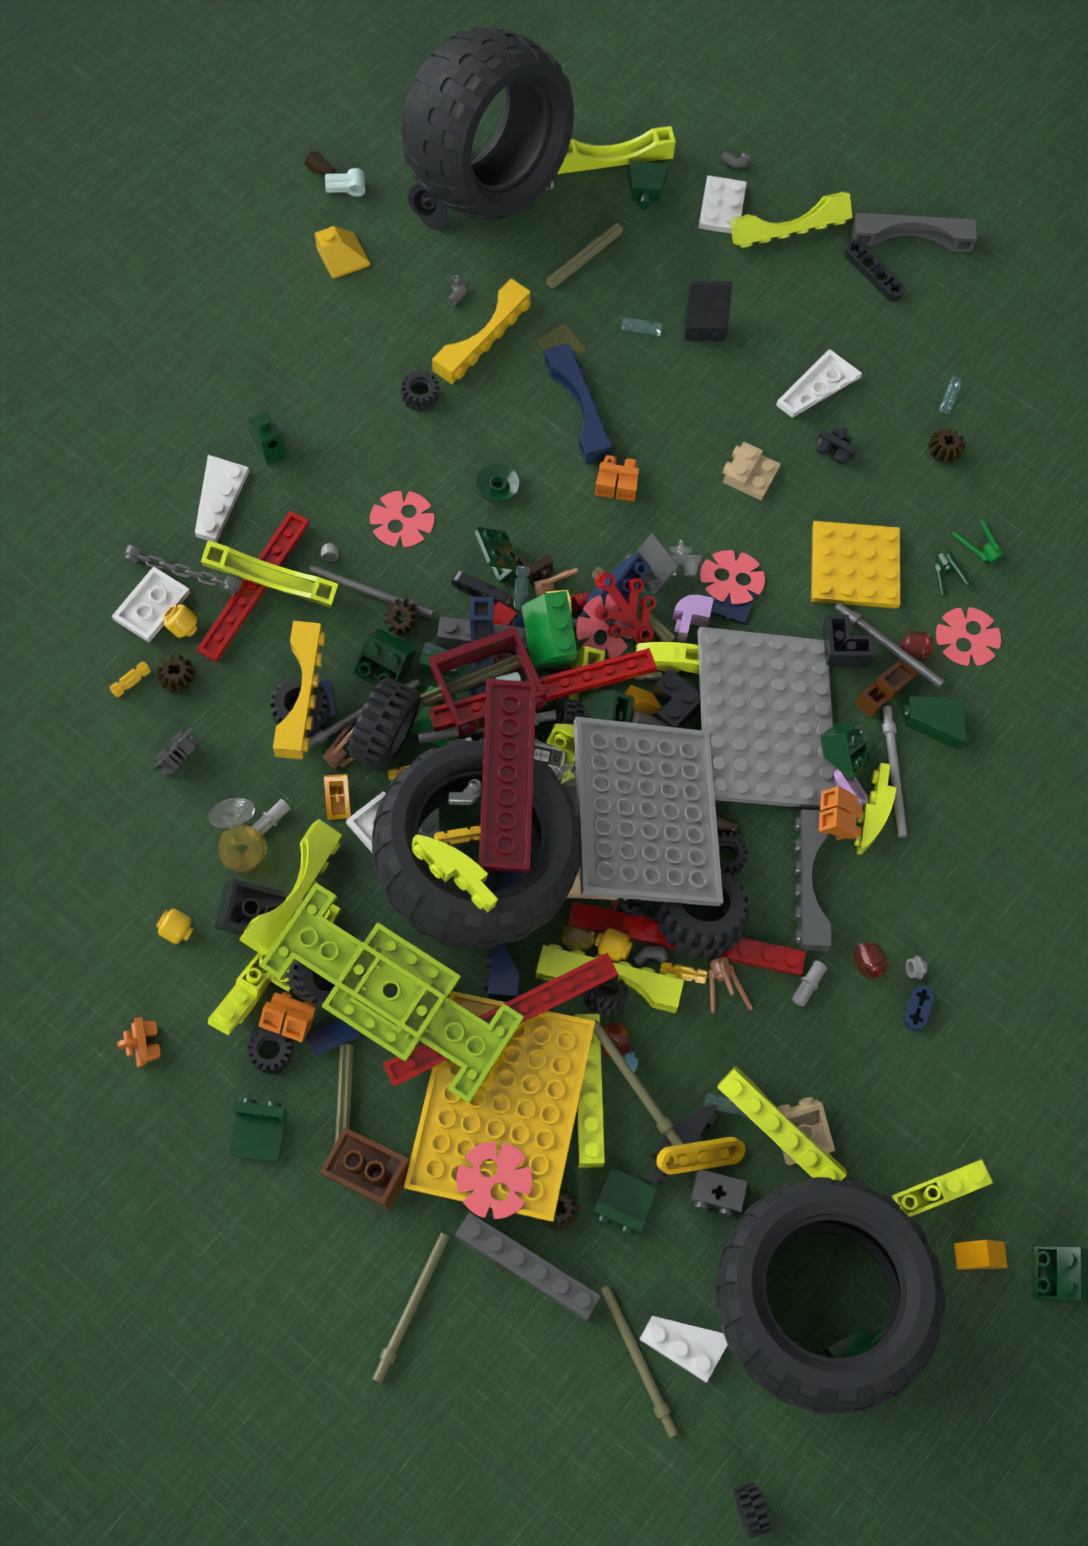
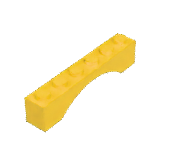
M510 279L498 291L496 311L489 323L471 338L455 344L445 345L432 359L433 372L450 384H453L457 379H461L466 370L476 364L479 356L483 352H487L497 338L502 337L505 329L509 325H513L522 312L528 310L531 304L530 291L513 279Z
M293 621L290 644L292 652L298 659L302 669V686L293 709L276 726L273 743L275 757L303 759L304 751L308 752L310 739L307 738V732L312 730L313 716H310V712L316 706V695H313L314 687L318 688L319 674L316 673L317 667L322 666L323 654L320 653V647L325 645L326 633L322 632L321 623Z

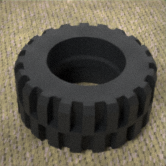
M391 678L381 680L363 706V710L359 714L357 723L352 731L350 744L348 745V753L351 758L378 771L387 770L398 756L413 727L418 709L420 708L421 696L419 692Z
M721 869L723 903L721 906L714 907L720 912L722 918L716 921L705 922L693 918L684 910L682 906L684 903L657 901L655 922L659 925L658 931L660 935H665V941L670 946L672 944L675 945V950L681 953L685 951L689 953L688 956L692 957L701 955V958H709L712 954L714 957L723 955L724 951L729 952L741 939L750 912L749 898L747 892L742 891V884L739 881L735 882L733 875L729 872L726 874Z

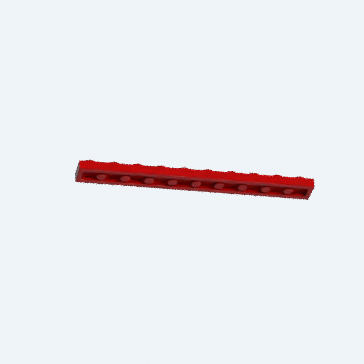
M650 648L541 677L539 680L545 690L547 702L656 672L657 666ZM486 693L453 701L461 720L485 712ZM446 704L428 708L434 732L455 727Z
M577 902L572 904L568 927L603 934L607 929L613 928L627 934L629 940L674 950L676 948L675 945L672 944L670 946L665 941V935H660L658 931L659 925L656 924L655 919ZM741 938L729 952L724 951L723 955L714 957L712 954L710 957L716 959L727 957L730 962L801 977L806 952Z
M605 953L504 1004L524 1016L520 1023L522 1024L617 977L619 974L608 953ZM501 1005L478 1016V1018L490 1024ZM423 1043L415 1047L406 1062L399 1057H395L383 1063L395 1087L449 1059Z

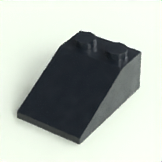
M690 281L683 318L684 340H726L732 281Z
M232 879L224 884L215 929L242 935L252 919L276 909L286 900L289 893Z

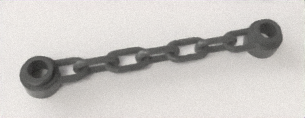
M127 545L124 552V559L131 563L137 564L138 561L146 562L147 566L155 567L158 570L163 568L172 570L173 574L180 577L188 578L191 576L198 578L199 582L209 586H223L225 592L233 595L239 592L242 586V581L232 576H226L223 581L219 580L216 575L208 572H194L189 566L182 564L171 565L166 563L163 558L153 555L143 556L144 551L132 545ZM152 559L161 561L159 562L160 566L150 564L153 563ZM178 567L187 569L185 570L186 575L179 573ZM204 575L209 576V577H213V578L211 579V581H212L213 583L208 582V581H204V579H205V576H204Z

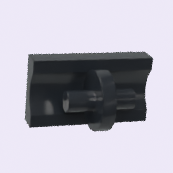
M844 427L842 431L834 428L832 434L822 429L819 434L816 451L826 456L832 447L837 450L833 460L844 465L849 457L853 458L856 450L854 446L850 445L853 438L847 435L849 428Z

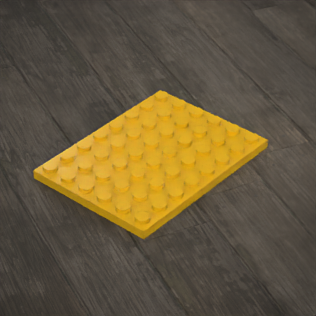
M454 991L450 993L449 999L477 1017L502 1005V1003H506ZM546 1011L520 1024L470 1103L448 1090L461 1069L460 1066L448 1060L433 1067L404 1189L463 1202L474 1190L458 1192L457 1172L459 1166L475 1168L465 1158V1155L482 1143L494 1141L498 1156L503 1143H507L517 1148L525 1156V1160L515 1170L530 1167L532 1173L530 1194L514 1192L524 1202V1205L515 1214L554 1222L596 1022ZM486 1159L481 1163L480 1172L483 1176L493 1177L497 1173L498 1166L494 1160ZM498 1182L492 1186L491 1195L495 1200L502 1201L508 1197L509 1188L506 1184Z

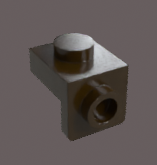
M548 554L529 565L524 557L519 559L521 569L518 572L531 585L535 581L547 578L553 571V560Z

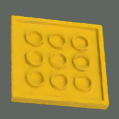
M814 521L812 525L811 602L898 609L900 606V528Z

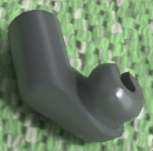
M725 151L721 156V160L732 168H742L750 164L751 155L744 152L741 154V157H735Z
M454 275L451 278L453 293L447 300L452 306H455L467 292L465 282L460 275Z
M473 779L463 792H449V805L473 804L482 794V783L477 779Z
M646 946L631 960L639 968L649 959H656L659 963L666 962L668 954L662 946Z

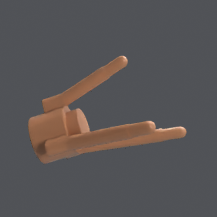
M578 569L566 570L549 578L535 581L534 587L537 597L546 594V591H555L553 582L577 573Z
M352 724L341 731L331 747L323 755L325 761L334 769L338 766L343 769L348 763L355 760L351 757L345 759L344 757L347 753L342 749L352 736L354 727L346 735Z
M722 957L711 961V970L707 971L710 986L711 1013L716 1011L715 978L719 982L725 981L729 993L733 995L734 990L730 978H732L747 1008L752 1011L753 1007L728 958Z

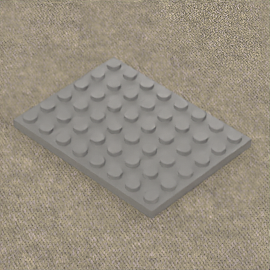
M700 627L697 632L702 731H709L715 800L820 809L821 792L837 787L834 782L836 767L824 758L820 738L821 734L833 726L829 667L826 665L824 640Z
M576 717L574 719L577 816L581 828V841L579 842L581 895L721 906L723 903L709 731Z

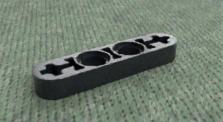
M856 240L848 242L844 252L846 259L886 299L892 302L899 301L905 290L903 283L861 242ZM868 261L872 263L873 266L865 267L863 265V262ZM876 275H883L886 277V280H878Z

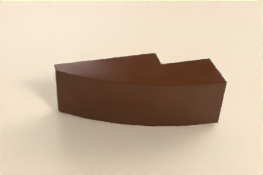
M899 660L881 674L873 684L862 691L854 704L871 718L898 695L919 672L903 660Z

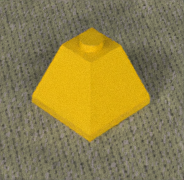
M332 226L315 233L317 250L332 279L370 266V262L354 232Z

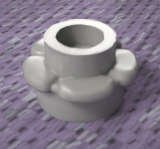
M915 956V958L907 960L906 972L908 976L920 980L926 974L927 965L921 957Z

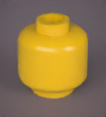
M172 605L163 616L165 619L164 626L178 638H183L186 635L190 637L197 630V616L185 605Z
M171 909L169 912L165 910L156 925L159 928L158 935L173 944L180 943L182 939L187 941L194 930L190 927L192 919L177 909Z
M609 928L604 934L599 933L595 946L598 947L599 956L608 953L612 962L619 963L622 959H627L632 942H629L627 934Z

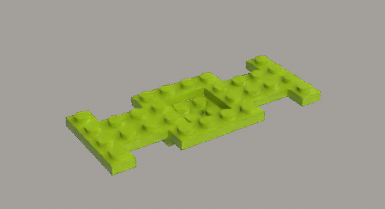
M315 883L259 966L282 980L296 959L335 985L321 1007L406 1062L419 1041L460 1066L461 1069L448 1090L470 1103L524 1016L502 1003L490 1024L478 1018L448 998L461 978L459 974L378 922L365 942L359 941L324 918L337 896ZM388 984H395L398 988L396 996L392 998L384 995V988Z

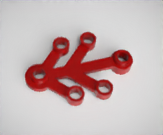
M606 572L599 573L595 579L597 588L607 591L621 611L599 607L595 612L596 618L602 621L608 619L629 621L633 627L622 628L620 625L612 624L608 628L609 636L613 638H620L621 636L633 637L637 644L651 642L654 637V630L649 623L651 610L656 606L655 598L644 596L641 599V606L643 607L641 620L636 616L639 592L644 588L643 581L637 578L629 581L630 593L627 603L615 586L614 576ZM607 578H609L610 580L608 586L605 585V580ZM636 581L639 584L637 589L634 588V583ZM650 599L651 604L647 607L646 601ZM605 610L606 615L602 618L600 615L601 611ZM615 627L618 628V633L616 635L613 634V629ZM645 630L646 636L643 638L642 632Z

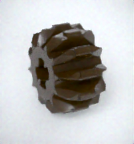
M950 427L946 431L940 428L938 432H934L928 443L930 456H936L935 462L940 459L943 461V464L947 463V461L953 464L956 459L961 458L966 444L963 442L964 436H958V430L952 432Z
M405 598L403 602L400 599H395V605L393 603L388 604V608L391 611H384V615L389 616V619L384 620V624L391 623L388 630L390 632L395 630L396 636H401L402 633L405 636H409L410 630L417 631L414 623L420 624L422 622L420 619H416V616L420 615L421 611H414L417 604H410L409 599ZM402 614H406V618H404L403 621H400L399 617L402 616Z
M172 654L170 656L171 660L162 659L163 665L157 666L158 674L156 675L163 689L168 688L171 694L175 689L181 693L183 687L190 690L189 683L195 682L194 674L196 673L189 659L184 660L181 654L177 659Z
M560 1189L558 1203L563 1205L562 1210L565 1213L562 1215L560 1212L559 1216L555 1215L554 1222L549 1221L547 1229L550 1230L553 1223L557 1224V1232H561V1223L567 1229H570L571 1224L569 1220L577 1222L578 1217L572 1213L580 1212V1207L572 1206V1204L576 1203L578 1198L575 1196L569 1200L568 1197L571 1192L569 1189L565 1191L564 1196L561 1195Z

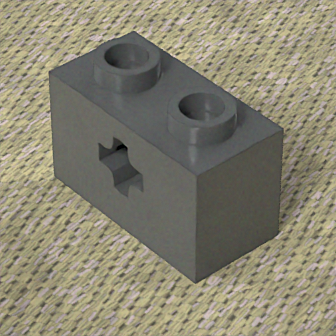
M697 1170L689 1202L694 1203V1207L697 1209L709 1211V1208L718 1209L721 1215L734 1217V1214L738 1215L742 1211L747 1181L705 1170ZM716 1189H719L720 1194L724 1195L719 1200H716V1195L711 1193Z

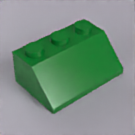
M567 591L546 593L522 605L529 657L534 669L577 664V649Z

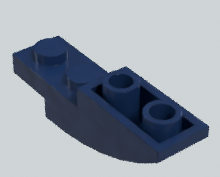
M639 552L630 556L610 573L614 576L615 586L625 601L629 598V581L633 578L643 580L652 568ZM609 578L605 580L606 586L610 583ZM637 581L634 583L635 589L639 585ZM596 587L585 601L588 603L594 597L601 595L605 607L606 598L609 593ZM584 610L579 615L581 617L590 619V617Z

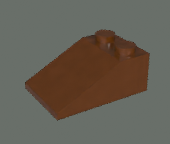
M344 1127L319 1173L391 1212L404 1188L410 1159Z

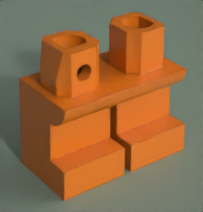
M606 455L604 461L600 463L594 495L613 498L616 482H618L615 499L635 502L639 472L636 460L626 459L624 466L616 465L617 458Z
M840 786L822 791L820 811L822 812H820L818 832L824 835L831 833L836 836V840L859 838L861 836V828L856 825V819L861 817L863 807L857 804L858 797Z
M286 992L282 994L275 993L271 1002H267L263 1006L259 1027L278 1034L282 1031L283 1036L303 1042L312 1025L316 1010L315 1004L308 1001L302 1003L294 1000L293 996Z

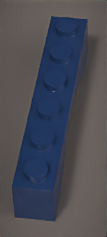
M569 343L545 349L544 362L551 379L569 390L581 408L583 428L579 436L578 447L585 464L605 459L606 455L610 456V449L613 448L610 436H606L604 420L599 419L597 403L591 399V389L584 382L585 377L582 367L577 365L578 359L575 350H571Z
M470 597L471 642L495 634L493 597ZM495 655L471 663V673L495 664ZM486 682L472 687L471 697L486 693ZM484 732L472 734L471 736L484 737Z
M496 870V877H500V883L494 886V891L510 887L521 880L528 872ZM506 943L495 945L492 954H487L486 968H491L490 977H485L484 991L488 992V999L510 1001L516 998L518 994L519 971L512 962Z

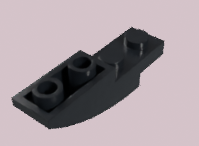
M712 1104L701 1108L687 1116L673 1128L684 1144L701 1142L705 1136L701 1132L705 1126L710 1128L718 1116L714 1112L718 1106ZM667 1136L660 1141L651 1154V1157L657 1160V1156L662 1149L673 1146ZM656 1165L646 1183L654 1187L657 1183L662 1185L669 1174L660 1170Z

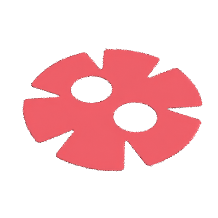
M401 491L388 493L380 498L387 508L374 505L371 510L370 524H383L373 530L374 534L382 542L394 547L400 536L403 547L418 544L424 540V537L417 529L430 533L434 525V513L421 514L431 507L429 502L421 495L411 491L408 492L405 501H403ZM405 505H413L417 512L415 516L406 518L402 515L401 509ZM391 520H399L403 524V529L398 533H392L388 529V523Z
M733 550L714 553L712 556L718 565L706 559L701 567V582H715L705 588V590L722 602L730 593L732 604L747 603L753 600L748 590L759 595L765 584L763 571L750 572L760 564L743 552L737 561H735ZM719 568H723L729 572L730 576L727 580L720 581L716 579L714 572ZM739 573H746L750 576L751 582L745 586L740 585L736 581V576Z
M608 594L605 607L609 610L621 611ZM601 595L591 599L583 607V610L590 619L578 617L577 639L581 640L589 637L582 647L588 646L603 651L607 648L609 658L611 659L623 653L627 648V644L621 638L609 636L608 628L610 625L596 618L595 612L597 608L604 607ZM602 610V611H601V614H600L601 617L603 618V617H604V614H605V610ZM616 620L614 623L622 628H633L629 621ZM617 627L613 629L614 635L618 633ZM598 630H604L607 633V641L603 645H597L594 642V634Z
M959 607L947 612L942 617L951 627L938 624L936 639L938 645L951 644L943 651L949 659L958 664L969 666L970 655H972L975 664L979 666L995 657V654L986 646L999 649L1001 634L999 628L986 629L994 622L988 614L969 607L967 618H965L962 609ZM970 621L979 623L981 626L980 633L977 635L969 634L966 630V624ZM960 638L968 639L971 642V649L967 652L958 650L956 641Z
M491 1141L474 1147L465 1155V1158L475 1168L459 1166L457 1189L459 1193L474 1190L463 1201L469 1210L484 1218L490 1204H492L494 1219H500L512 1215L524 1205V1202L514 1192L530 1194L532 1173L530 1167L515 1170L525 1160V1156L517 1148L503 1143L497 1156L495 1142ZM486 1159H492L497 1163L498 1170L493 1177H485L480 1172V1165ZM498 1182L506 1184L509 1188L508 1197L502 1201L495 1200L491 1195L492 1186Z

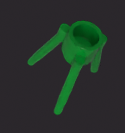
M981 520L980 523L990 542L982 548L984 550L983 553L962 536L952 532V535L978 555L983 562L988 560L990 564H993L1005 555V552L996 542L984 520Z

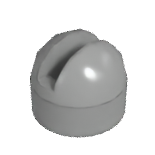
M333 543L325 544L321 549V559L326 562L338 560V548Z

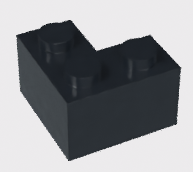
M827 615L822 625L826 665L828 667H869L875 657L873 635H851L849 615Z
M671 669L655 683L653 694L665 705L657 714V719L671 727L682 728L701 708L700 693Z

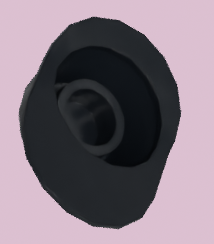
M420 184L414 185L408 193V202L411 209L429 228L440 229L447 221L448 213L446 206L432 197Z

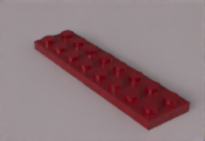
M488 678L486 681L478 863L484 870L530 871L536 682Z

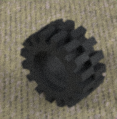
M418 370V373L415 374L412 371L411 376L407 374L405 379L402 380V399L406 406L409 405L410 409L413 410L416 407V411L420 412V408H423V411H427L428 406L432 409L433 403L435 405L438 403L440 397L438 379L435 378L433 373L429 375V371L425 370L423 374L421 370ZM420 386L426 387L429 390L423 395L413 393V389Z
M564 697L558 699V703L554 704L555 709L551 710H555L557 720H551L549 733L552 732L555 724L574 725L576 717L585 718L583 703Z
M722 832L720 836L718 835L719 849L723 847L731 848L735 853V859L728 863L720 860V868L722 872L726 874L729 872L735 876L745 866L748 859V847L745 848L746 842L744 840L741 842L739 835L733 837L734 833L730 832L729 835H726V832Z
M615 977L583 993L582 1000L585 1002L584 1005L586 1007L590 1006L589 1010L592 1012L597 1010L599 1015L603 1012L605 1016H609L610 1013L616 1016L617 1012L620 1014L625 1008L629 995L628 985H624L625 981L622 979L618 981V977Z
M258 1029L256 1035L252 1034L250 1037L251 1042H248L247 1054L256 1069L258 1068L263 1073L266 1071L268 1074H273V1071L278 1073L281 1071V1068L288 1066L287 1063L291 1062L292 1054H294L290 1038L283 1036L282 1031L278 1034L267 1029ZM268 1041L277 1042L280 1046L279 1054L272 1059H267L261 1054L262 1046Z
M751 1482L734 1488L733 1494L736 1507L748 1537L752 1539L771 1532L767 1510L764 1507L763 1499L756 1484Z

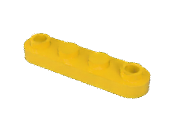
M726 1137L669 1146L659 1152L657 1166L666 1174L672 1175L736 1164L745 1155V1145L735 1137Z

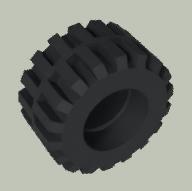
M293 676V680L290 681L288 678L285 679L284 684L281 685L279 683L276 686L277 691L272 692L270 705L276 726L290 713L288 708L299 697L302 679H298V676ZM319 684L318 688L314 687L313 695H316V706L310 712V716H313L312 730L307 732L308 738L312 736L313 732L320 729L321 726L325 728L327 725L326 719L330 717L328 696L321 684Z
M296 959L290 967V972L286 973V978L291 979L288 985L289 988L294 989L292 992L301 999L314 1004H323L335 987L334 984L326 979L316 986L313 981V971Z

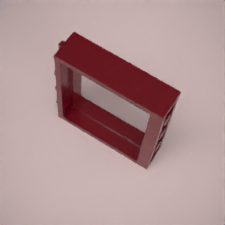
M515 627L428 658L431 672L459 737L472 735L477 730L484 728L485 712L461 720L442 676V673L513 648L528 682H536L535 711L547 705L545 690Z

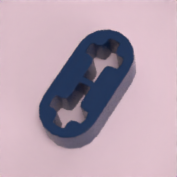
M918 986L909 997L903 1022L910 1031H919L927 1023L934 1000V994L927 986ZM921 992H923L924 998H926L927 1000H925L921 1004V1006H919L918 1003L920 998L916 995H919ZM916 1011H918L919 1014L917 1019L921 1022H918L916 1025L912 1024L913 1020L910 1017H912L916 1013Z

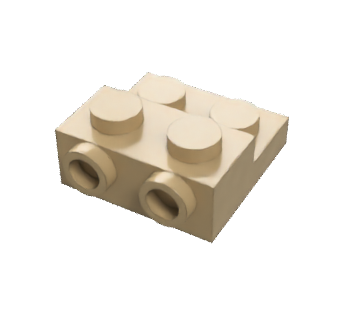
M743 442L741 447L738 445L735 447L732 454L734 458L732 463L727 462L722 473L725 474L723 483L762 501L781 464L763 456V450Z
M809 1097L799 1100V1105L790 1108V1105L777 1107L793 1124L828 1153L835 1151L821 1102ZM782 1149L786 1164L788 1166L796 1164Z

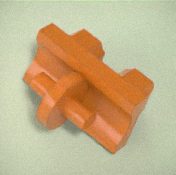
M138 1017L131 1024L133 1038H131V1031H124V1040L117 1042L118 1049H126L127 1057L134 1055V1048L137 1067H144L147 1062L159 1059L161 1053L159 1044L146 1045V1038L156 1037L157 1035L156 1022L143 1021L142 1017Z

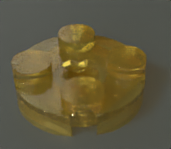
M236 825L223 832L220 836V859L226 868L233 871L250 872L259 866L258 864L266 855L267 847L264 836L251 826ZM240 843L247 846V850H244V855L238 852Z

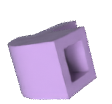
M689 595L678 602L672 619L677 621L674 631L678 633L677 641L686 643L690 624L707 627L714 598L702 595Z

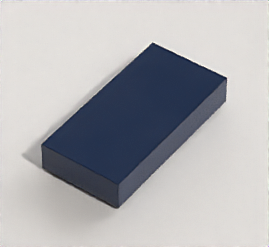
M340 1019L307 1034L306 1037L314 1056H318L360 1037L358 1030Z

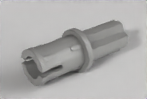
M280 799L267 813H262L263 816L248 830L253 838L259 839L272 826H276V822L290 811L291 808L284 800Z
M814 961L807 975L801 978L802 983L792 998L795 1004L801 1007L805 1006L813 991L818 989L817 984L825 971H827V967L823 963Z

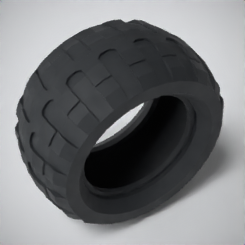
M475 27L471 31L463 30L456 33L437 47L426 59L417 72L406 98L402 119L403 152L406 163L411 166L412 175L441 204L466 216L485 220H493L496 217L503 219L523 210L548 188L557 175L567 154L574 125V104L570 81L563 74L561 65L542 46L521 34L490 27ZM506 87L505 103L498 127L485 149L471 161L473 140L479 122L492 100Z
M480 738L479 741L467 742L464 739L447 742L443 747L424 752L412 761L411 765L401 771L390 783L376 811L372 832L374 871L390 905L396 912L402 914L409 921L408 924L423 935L427 934L440 940V943L452 947H458L459 945L473 947V949H487L503 943H513L527 937L531 932L545 925L556 914L571 891L580 868L579 842L581 841V828L578 817L575 815L572 797L566 786H562L556 779L554 770L544 761L540 763L536 759L533 760L532 868L517 883L508 888L492 892L498 900L495 907L488 913L484 908L479 909L473 903L472 895L468 891H463L445 882L442 878L435 877L430 871L428 863L424 859L420 860L412 851L413 837L418 835L424 820L434 810L449 802V792H463L473 779H477L482 783L484 738Z
M815 1177L809 1178L806 1181L788 1183L774 1189L770 1194L756 1201L746 1210L728 1236L719 1260L716 1278V1306L723 1334L730 1350L733 1351L748 1376L771 1392L774 1397L787 1404L819 1414L861 1412L880 1405L902 1392L917 1379L934 1354L939 1343L942 1321L945 1316L946 1298L945 1293H943L942 1270L936 1254L932 1252L926 1240V1234L915 1219L912 1220L895 1200L885 1194L881 1195L874 1190L868 1189L867 1185L851 1180L840 1181L832 1180V1178ZM808 1234H835L857 1243L874 1258L886 1278L891 1303L886 1330L874 1348L853 1357L828 1358L806 1351L794 1343L781 1330L772 1315L767 1300L766 1275L770 1260L784 1245Z

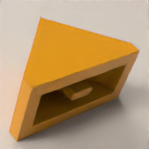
M631 685L624 693L634 697L632 711L636 709L648 715L659 713L662 709L651 692Z
M348 774L325 775L327 819L350 818L351 803Z
M979 1240L953 1244L956 1270L1008 1268L1005 1243L1002 1241Z

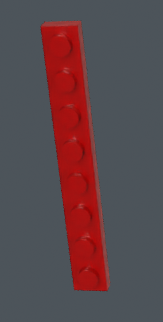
M289 511L258 559L282 567L310 525L309 520ZM244 579L240 591L231 597L198 646V654L218 663L268 587Z

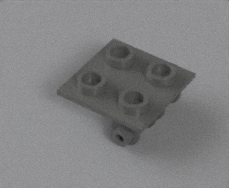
M651 533L637 552L652 567L642 581L645 589L650 590L655 595L679 565L654 533ZM632 553L628 554V555L625 557V560L628 559V558H629L630 556H632L633 554H632Z
M189 728L186 732L181 730L169 742L172 747L170 749L165 747L155 757L154 760L157 763L153 766L154 769L160 766L162 768L160 772L166 777L169 774H173L178 768V764H182V761L173 752L185 760L187 758L186 755L188 756L196 748L197 741L192 737L186 738L192 728Z

